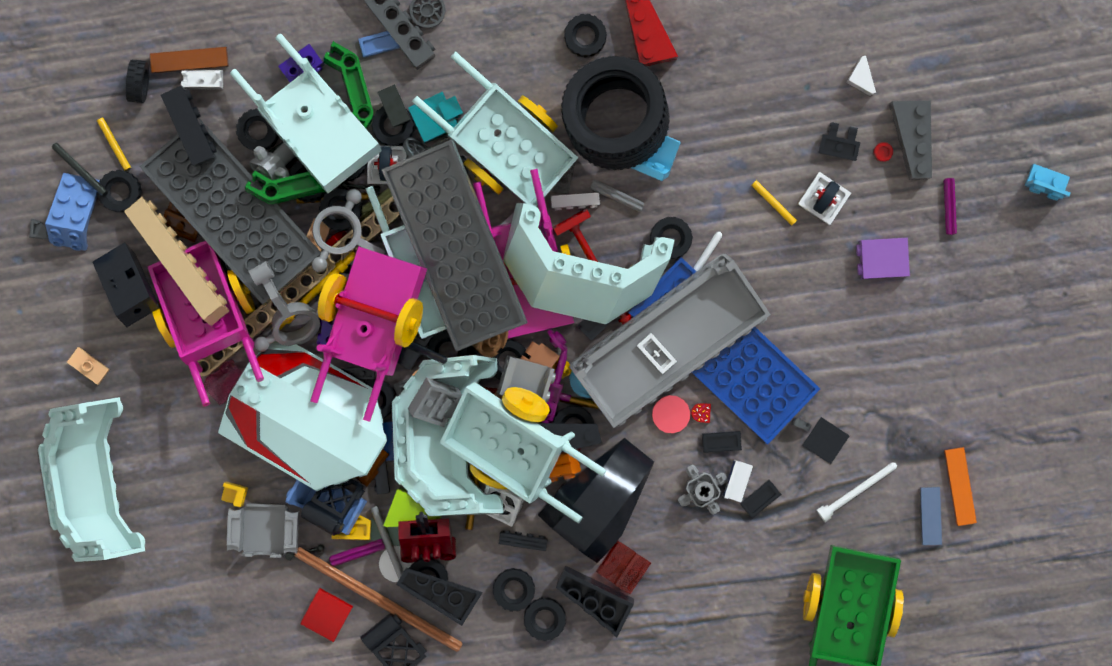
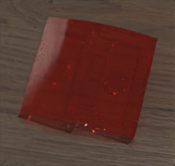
M618 540L596 572L626 593L631 594L651 565V562Z

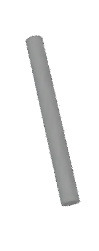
M377 506L372 507L370 510L399 579L404 571L388 531L383 526L384 522Z

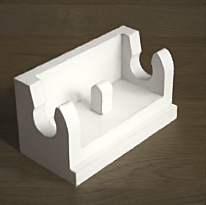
M184 70L181 72L183 75L181 85L186 89H223V70Z

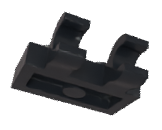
M831 122L828 135L822 134L818 153L857 161L861 143L855 141L858 128L850 126L847 139L836 137L839 124Z

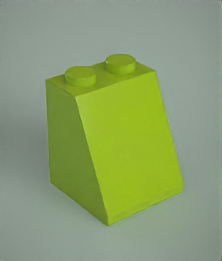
M399 487L383 526L398 527V521L416 520V515H419V512L427 515L428 520L441 519L442 516H428L425 509L413 500L407 493L408 491L405 488Z

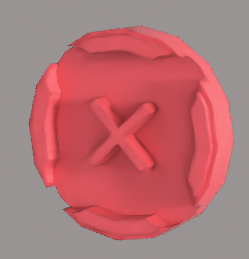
M668 395L660 398L655 403L652 418L654 424L661 431L676 433L687 426L690 420V410L683 399L678 396Z

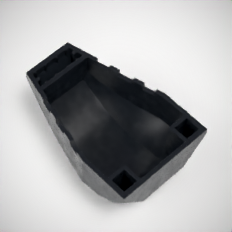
M623 438L594 460L595 463L607 470L603 477L590 468L585 467L574 478L562 484L552 496L583 517L579 524L548 503L538 514L555 532L596 563L608 553L622 536L654 464L651 458L626 438Z

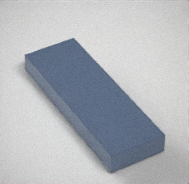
M920 487L922 545H942L940 487Z

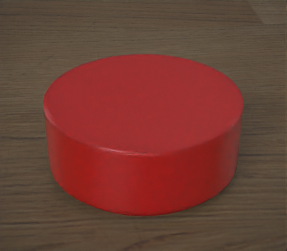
M879 143L875 146L873 155L879 162H886L892 158L893 148L888 143Z

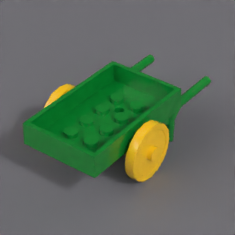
M830 545L822 590L821 574L812 573L803 597V620L812 622L818 607L812 641L809 642V666H816L818 658L854 666H881L886 637L894 638L896 636L903 614V591L896 589L901 559ZM852 622V627L847 628V623Z

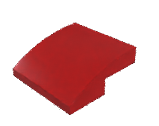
M319 588L300 624L334 642L353 606Z

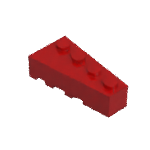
M625 0L638 62H642L644 66H651L677 60L678 55L651 1Z

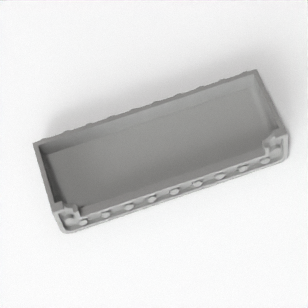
M722 254L576 358L569 367L613 428H615L616 426L623 425L631 415L638 414L645 405L655 402L660 394L670 391L678 381L685 380L689 373L702 368L707 360L717 357L725 347L732 346L736 339L749 334L754 326L764 323L771 314L735 261L727 254ZM650 333L655 336L677 361L664 374L637 347ZM651 341L645 347V350L653 356L655 354L654 350L658 351L660 348L654 341ZM661 350L659 352L660 356L656 355L654 357V360L660 366L669 359Z

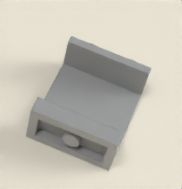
M507 355L497 393L503 395L507 388L518 387L537 394L547 403L550 398L548 390L550 384L554 383L556 373H554L555 369Z

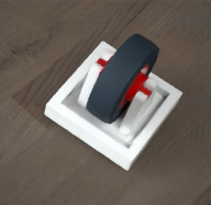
M380 146L382 151L368 162L367 184L388 185L382 169L407 159V154L402 146Z
M818 172L798 205L826 224L831 225L851 192L821 172Z

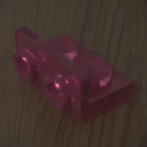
M231 359L229 362H224L216 373L206 377L203 383L204 388L219 405H222L228 400L229 394L243 372L236 366L235 361Z

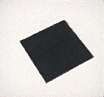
M821 417L802 446L831 464L849 438V435Z

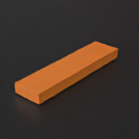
M964 447L944 450L956 525L962 526L977 523Z

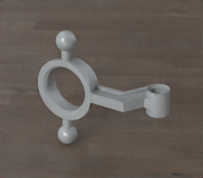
M351 189L347 192L345 207H328L316 217L313 223V237L317 245L322 249L319 257L312 261L314 271L320 273L326 270V260L329 254H345L354 247L358 248V246L389 256L385 250L360 238L361 224L358 217L351 211L353 206L361 201L362 195L358 190ZM330 215L345 217L353 228V236L350 243L340 248L327 245L320 235V224L324 218Z
M267 261L249 270L254 283L257 286L260 284L264 285L271 301L278 309L272 318V334L268 337L261 336L256 338L254 341L255 349L259 352H264L275 341L285 346H292L295 344L301 345L312 339L320 328L318 310L301 302L287 304L271 279L275 275ZM304 314L310 317L309 322L297 331L282 332L279 330L282 322L293 315Z

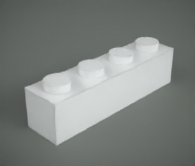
M599 193L551 196L552 209L555 211L562 210V208L571 210L574 207L585 209V206L597 208V205H600Z

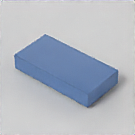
M388 31L358 39L363 58L400 48Z

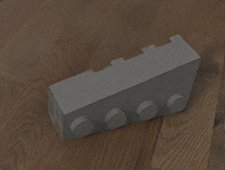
M931 101L890 102L889 107L903 153L908 179L928 180L932 178Z

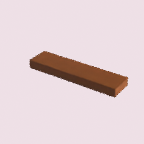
M227 47L150 53L151 73L229 67Z

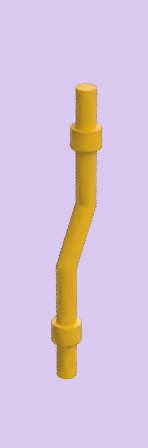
M352 250L343 260L340 259L335 264L336 267L299 302L308 304L322 291L324 284L332 274H340L348 269V265L354 260L356 252ZM293 315L284 320L280 325L279 330H281L286 324H290L295 319L294 317L296 315Z

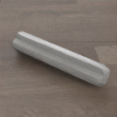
M594 180L591 184V190L631 209L641 212L644 207L642 201L604 183Z

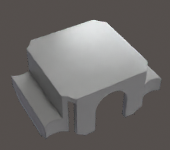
M246 503L245 507L240 510L229 508L227 551L234 549L241 552L243 550L242 556L245 557L270 555V558H281L286 552H295L297 554L299 511L291 512L287 504Z

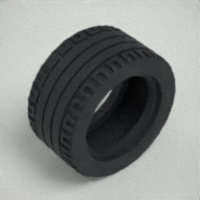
M625 56L602 57L589 62L587 65L585 64L583 68L573 75V78L566 85L561 103L562 120L574 149L583 159L588 160L590 164L593 163L594 166H600V168H606L607 170L630 169L638 164L641 165L648 158L653 157L654 153H657L658 148L662 146L665 136L668 134L667 130H669V108L660 80L642 62L639 63L638 60H632ZM613 89H625L638 94L647 104V109L642 123L632 133L620 138H605L593 133L586 126L587 110L594 99L602 93Z

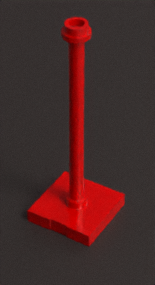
M583 209L552 227L557 236L567 230L573 232L587 259L598 262L579 229V223L591 217L587 209ZM625 312L620 315L621 318L618 321L623 325L632 317L629 313Z

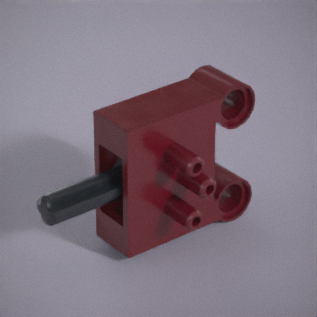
M419 512V515H416V520L398 521L400 558L402 562H416L421 554H423L424 562L430 561V554H433L435 559L440 558L445 561L456 558V539L452 536L449 518L428 520L427 515Z

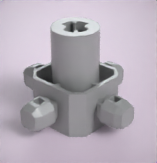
M285 143L281 144L273 153L266 151L261 146H257L254 149L255 158L249 162V165L253 172L257 171L273 181L289 177L290 174L286 166L296 156Z
M693 464L688 466L686 472L688 477H691L685 486L688 494L685 495L684 493L678 498L680 505L687 506L690 504V501H693L699 507L708 505L707 509L713 515L720 511L718 503L714 502V500L719 498L721 492L718 485L726 483L728 478L724 472L715 475V478L707 472L698 474L697 472L699 471ZM702 486H704L705 488L708 487V490L705 494H699V492H701Z

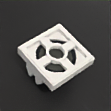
M486 485L484 491L486 495L497 494L503 500V513L486 515L512 527L523 506L524 499L509 489H496Z

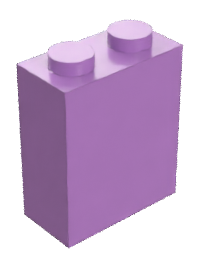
M908 238L861 240L859 245H856V255L860 256V264H857V274L861 275V279L910 276Z

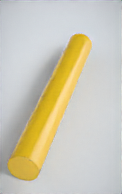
M103 117L98 119L97 123L124 171L129 170L131 166Z
M757 180L751 185L791 226L797 221Z

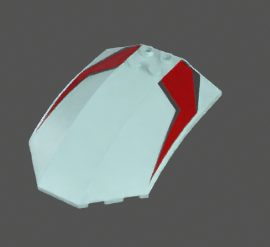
M277 341L271 343L266 351L259 352L256 358L264 380L261 382L256 381L249 362L229 394L218 433L316 491L333 484L337 485L349 481L348 479L357 476L367 475L387 442L378 400L371 421L363 420L373 388L330 363L319 401L314 403L310 400L323 362L322 358L297 344L285 346Z

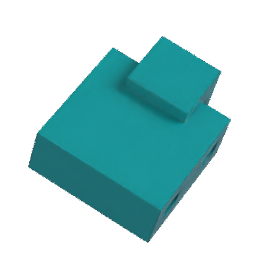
M443 91L423 100L453 128L457 125L456 118L464 115L456 96L446 100ZM418 106L408 107L425 144L447 134L444 129Z

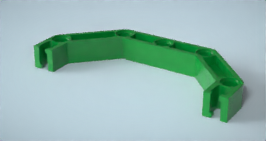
M333 41L330 53L326 52L323 63L341 72L351 111L367 130L372 122L373 108L359 58L355 53ZM336 52L342 56L341 60L338 61L330 57V53ZM346 61H352L354 63V66L347 67L344 63ZM364 111L369 116L367 118H360L358 114ZM254 171L251 181L255 182L258 180L264 184L263 189L258 190L252 187L249 181L245 186L246 192L267 204H277L325 192L310 172L272 181ZM269 189H273L277 193L275 196L269 197L266 195V192Z

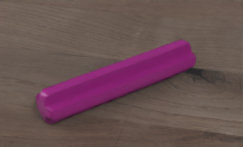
M946 178L944 179L945 227L947 235H954L957 233L955 179Z
M379 539L332 555L329 560L331 565L335 567L384 550L385 545L383 540Z

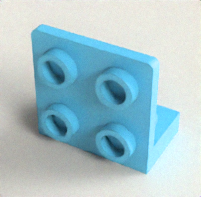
M665 136V141L658 148L657 153H654L653 157L648 158L641 165L638 164L636 167L631 168L663 181L669 176L680 141Z
M1032 164L1025 186L1029 187V191L1040 194V192L1048 194L1047 198L1056 201L1070 196V192L1065 191L1069 176Z

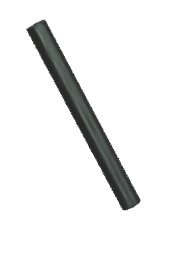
M58 143L52 145V149L102 197L108 194V191Z

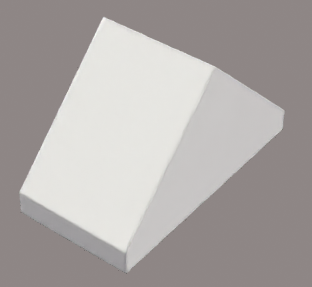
M862 56L846 83L871 96L876 93L867 58Z
M652 333L637 345L662 374L677 362ZM651 341H654L660 348L658 351L654 350L655 354L653 356L645 350V347ZM661 350L669 358L662 366L654 360L656 355L660 356L659 352Z

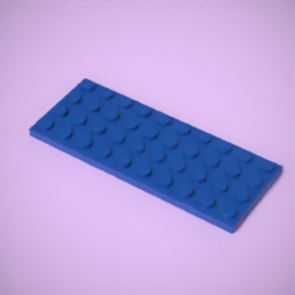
M680 257L660 278L652 296L634 306L628 313L635 317L697 271ZM755 326L749 334L739 337L732 346L721 350L717 357L707 360L702 368L691 372L766 444H769L820 390L806 374Z

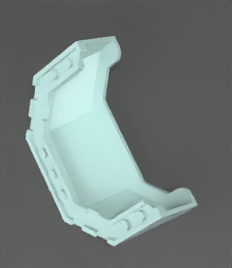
M516 203L503 262L513 275L514 280L524 293L531 307L607 324L652 296L670 260L674 245L673 239L655 237L652 245L643 244L640 261L625 269L552 251L538 228L541 217L539 209L533 205Z
M476 355L447 358L448 360L445 364L433 359L423 360L416 374L411 376L404 385V390L392 401L395 480L408 491L407 493L416 503H419L425 509L428 516L503 513L502 498L497 494L486 495L469 478L468 462L440 444L451 418H448L449 420L445 427L414 418L408 410L409 405L426 377L457 387L461 394H463L465 388L472 383L478 384L481 379L495 376L497 373V358Z
M120 397L50 409L48 414L51 417L50 422L45 424L42 434L45 439L38 448L50 526L61 534L59 539L66 548L72 550L74 553L72 558L75 562L107 560L145 551V538L139 532L132 533L119 515L116 483L113 479V465L109 455L110 446L107 443V436L113 418L120 417L123 411Z

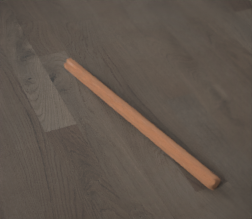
M299 547L298 553H295L294 556L393 615L396 614L403 621L454 651L458 652L462 647L461 641L305 549Z

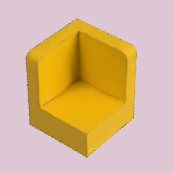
M227 481L224 482L221 500L233 503V506H244L248 487Z

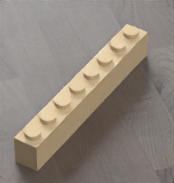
M141 197L124 212L202 319L212 326L229 312L225 306L227 301L221 294L217 295L215 292L217 290L216 286L210 280H206L207 274L201 267L197 268L195 265L196 259L190 253H186L187 247L181 240L177 241L175 238L177 236L176 232L170 226H166L167 220L161 213L157 214L156 210L158 208L151 200L147 202Z

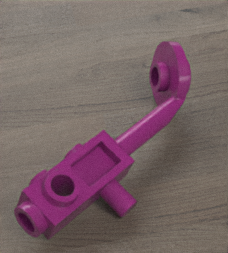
M552 329L547 331L550 336L549 340L555 348L559 347L561 349V354L555 371L554 383L550 384L548 390L550 398L547 404L551 408V412L542 421L543 423H551L554 420L559 400L570 402L572 396L562 393L564 384L560 383L567 361L568 348L565 345L567 341L560 332H554Z

